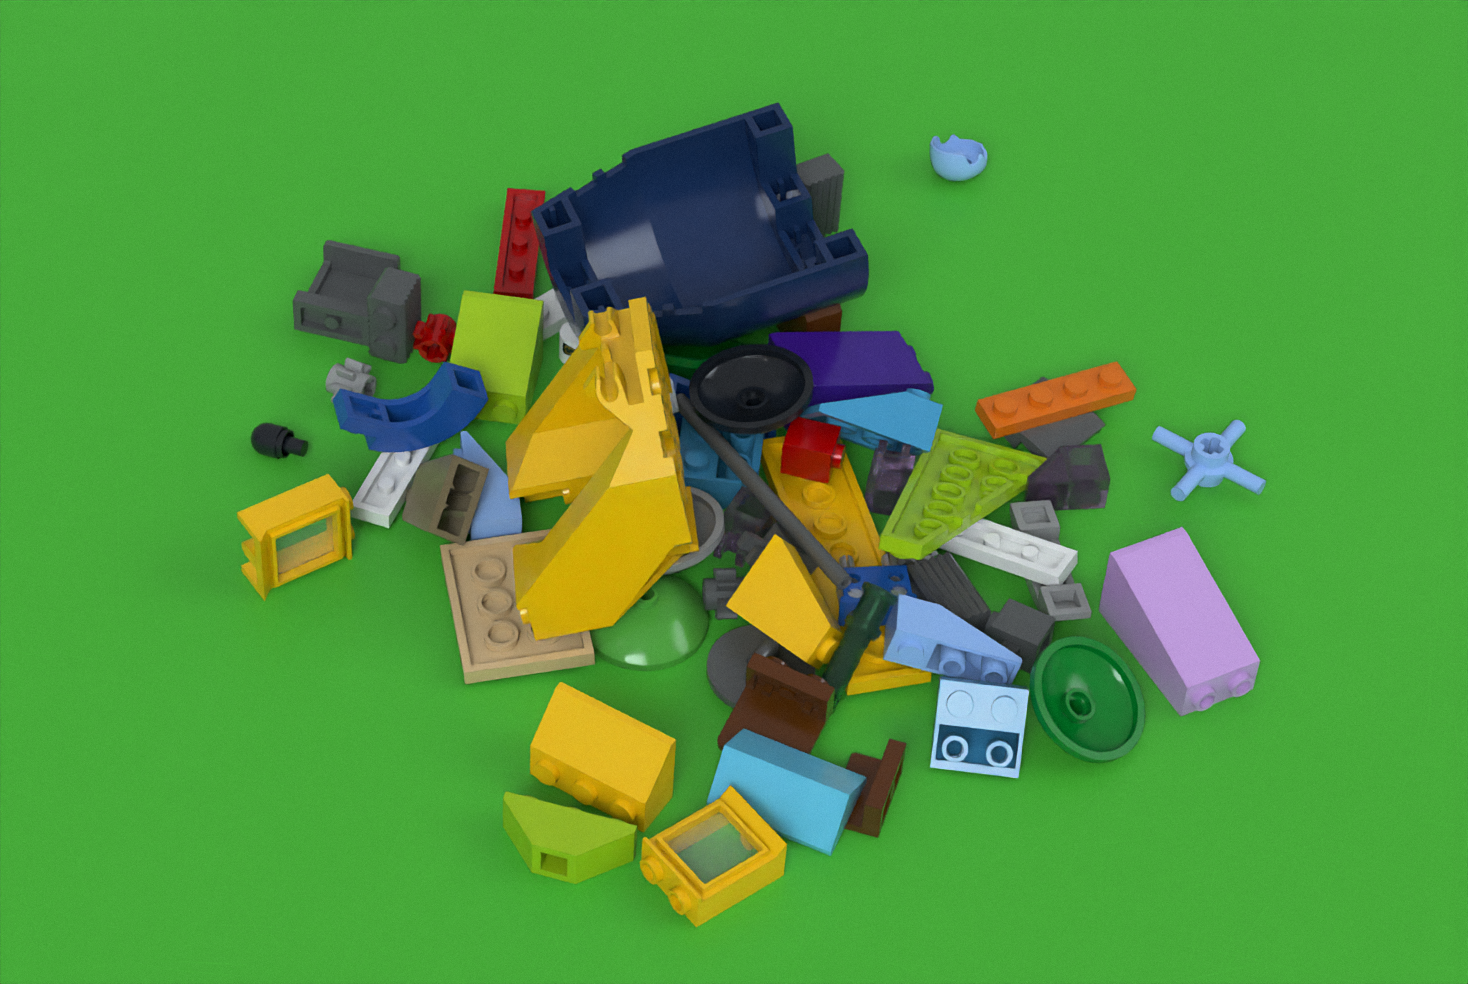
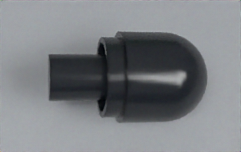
M262 423L256 426L251 434L252 447L256 452L265 456L280 459L287 458L289 454L304 457L308 450V442L294 438L293 431L285 426Z

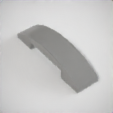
M1051 500L1010 503L1009 511L1012 529L1061 545L1059 542L1060 524ZM1071 573L1062 585L1047 586L1025 578L1031 597L1040 612L1056 618L1055 621L1091 618L1092 611L1082 584L1074 583Z

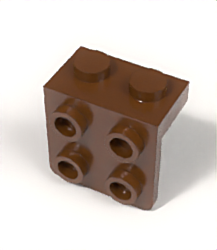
M754 652L746 666V687L718 736V748L723 751L724 745L744 728L799 751L811 754L833 712L835 688L830 686L820 676L802 674L789 668L784 661L777 657H764Z

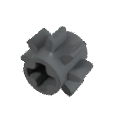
M713 568L714 578H703L702 582L704 610H715V619L717 620L737 619L738 614L729 609L726 604L745 577H736V568Z

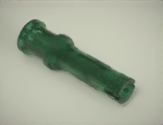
M864 581L861 587L863 594L852 614L846 615L844 619L846 630L822 675V678L835 688L832 714L835 712L840 698L870 641H875L876 638L880 637L882 632L879 627L890 606H896L899 600L892 593Z

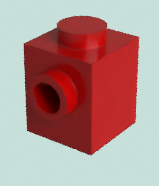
M802 417L794 419L790 423L783 441L780 473L828 484L833 469H841L845 457L846 445L840 444L841 426Z

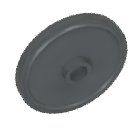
M753 625L738 627L722 635L710 649L706 665L707 679L711 689L721 701L733 709L746 687V666L754 652L764 657H777L784 661L789 668L802 674H815V667L804 662Z

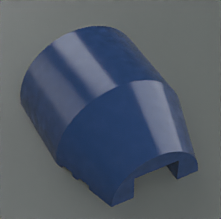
M779 102L631 149L622 155V163L607 172L599 169L592 173L593 181L576 191L569 187L531 211L538 243L549 278L562 311L577 338L589 322V311L593 310L594 313H602L607 311V307H613L616 310L629 308L628 300L646 297L652 312L656 316L662 345L712 347L859 298L865 294L868 286V254L853 228L823 237L813 219L812 197L797 173L793 126Z

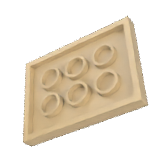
M551 529L465 541L464 545L456 543L440 545L441 561L465 684L595 665V653L590 631L535 641L531 624L523 625L520 610H517L513 547L517 544L543 540Z

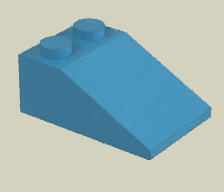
M908 388L906 392L810 406L798 417L841 426V439L893 458L901 459L930 452L943 405L931 401V395L927 392Z

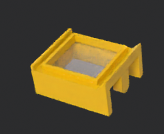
M329 474L237 512V519L252 537L241 543L242 550L250 561L241 565V571L264 601L270 589L274 587H279L343 559L345 556L348 560L352 559V540L355 538V533L351 524L350 511L354 508L353 500L348 490L343 486L339 487Z
M730 785L718 800L652 838L644 837L642 839L640 869L649 883L657 884L668 896L673 909L678 914L685 915L697 928L784 876L787 843Z

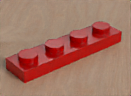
M507 188L493 294L534 299L540 246L531 211L545 203V191Z

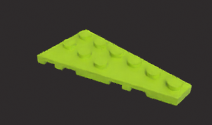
M936 429L931 450L920 455L885 525L878 549L890 552L891 555L899 559L912 558L920 561L1048 475L1052 459Z

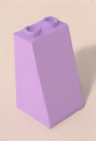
M1183 527L1110 552L1098 610L1180 717L1194 711H1204L1215 703L1233 696H1243L1253 689L1260 659Z

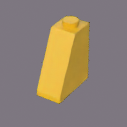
M774 534L726 606L804 662L819 670L823 663H829L837 654L840 647V642L838 641L843 636V632L795 547Z

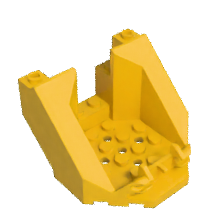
M646 297L628 300L629 308L616 310L613 307H607L606 312L594 313L593 310L588 312L589 322L578 337V347L505 442L510 499L524 497L525 503L563 496L565 505L571 504L543 540L517 544L513 547L517 610H520L523 625L531 624L535 641L613 626L682 555L700 551L692 492L690 486L685 487L679 434L669 393H673L656 316L652 312Z

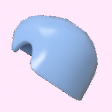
M953 134L945 143H941L940 138L934 136L929 144L930 161L935 172L948 181L955 182L971 179L980 174L987 165L988 153L983 144L974 140L959 139Z

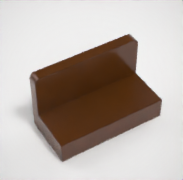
M889 739L882 760L859 753L851 754L846 769L867 777V782L845 829L876 838L879 837L903 772L907 743Z

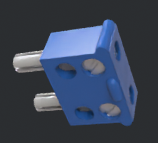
M884 554L881 558L882 566L855 567L854 559L850 555L847 557V562L845 555L840 557V566L852 578L850 585L845 589L839 590L836 587L839 604L838 624L840 626H883L886 624L898 594L917 598V595L912 593L907 566L897 565L896 557L890 554V558H888V554Z

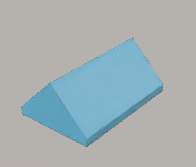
M743 728L724 745L706 803L709 805L718 800L731 785L779 836L831 856L867 782V777Z

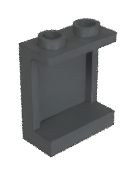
M326 240L323 246V264L308 292L298 290L293 298L294 329L368 346L370 344L368 341L369 330L367 329L369 327L367 323L369 320L367 318L369 307L367 306L368 301L366 299L385 268L392 267L401 270L400 257L394 254Z

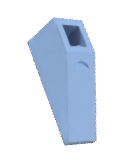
M460 431V448L453 449V455L489 469L469 528L470 541L522 533L520 499H510L508 476L467 431Z
M898 594L885 624L883 660L948 677L1006 684L1013 683L1022 664L1021 657L936 603Z

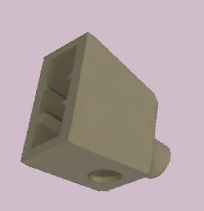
M453 454L421 463L417 469L412 487L406 493V505L402 514V520L426 532L456 544L464 545L489 469Z

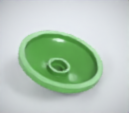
M672 574L662 575L613 626L589 630L594 653L615 666L629 670L656 671L673 667L690 658L703 644L708 630V610H704L703 598L689 583Z

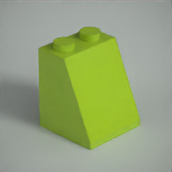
M464 290L450 363L480 371L489 400L474 419L519 425L530 410L543 360L544 301Z

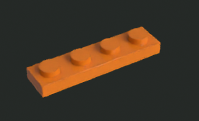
M1116 361L978 399L975 412L991 437L997 439L1132 401L1137 389Z

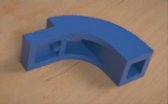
M444 361L432 380L424 388L410 396L399 399H379L340 388L333 398V404L340 429L354 434L365 435L369 450L405 452L426 448L452 437L465 428L478 415L489 399L480 371Z

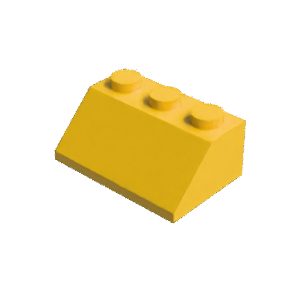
M560 682L553 692L530 745V774L535 776L541 783L554 786L570 794L584 805H591L613 818L637 825V830L644 833L673 797L676 739Z

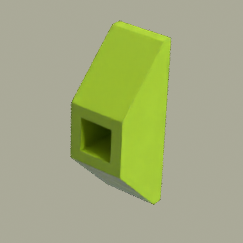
M507 791L504 794L503 828L532 873L577 884L632 862L635 858L637 825L626 823L617 818H607L584 812L575 807H565L545 802L529 795L522 796Z

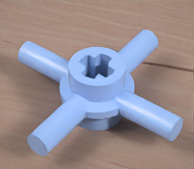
M1233 420L1221 435L1215 433L1200 434L1195 438L1194 443L1161 426L1156 428L1152 440L1184 456V464L1188 469L1187 473L1171 489V495L1175 500L1184 501L1197 485L1201 487H1215L1223 481L1224 477L1257 495L1263 491L1266 480L1233 464L1234 460L1230 448L1246 431L1243 422Z

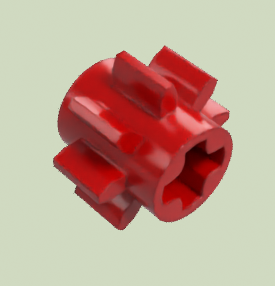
M432 313L428 315L426 323L417 321L412 334L415 337L413 349H417L421 357L429 362H447L449 353L451 354L457 326L456 322L448 315H433Z

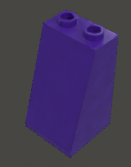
M899 331L775 332L769 334L768 345L782 347L794 352L811 369L814 393L808 407L822 403L906 392L908 388L918 389L930 395L933 394L934 385L929 372L923 371L917 361L914 348L906 344ZM790 423L784 426L786 431H788Z

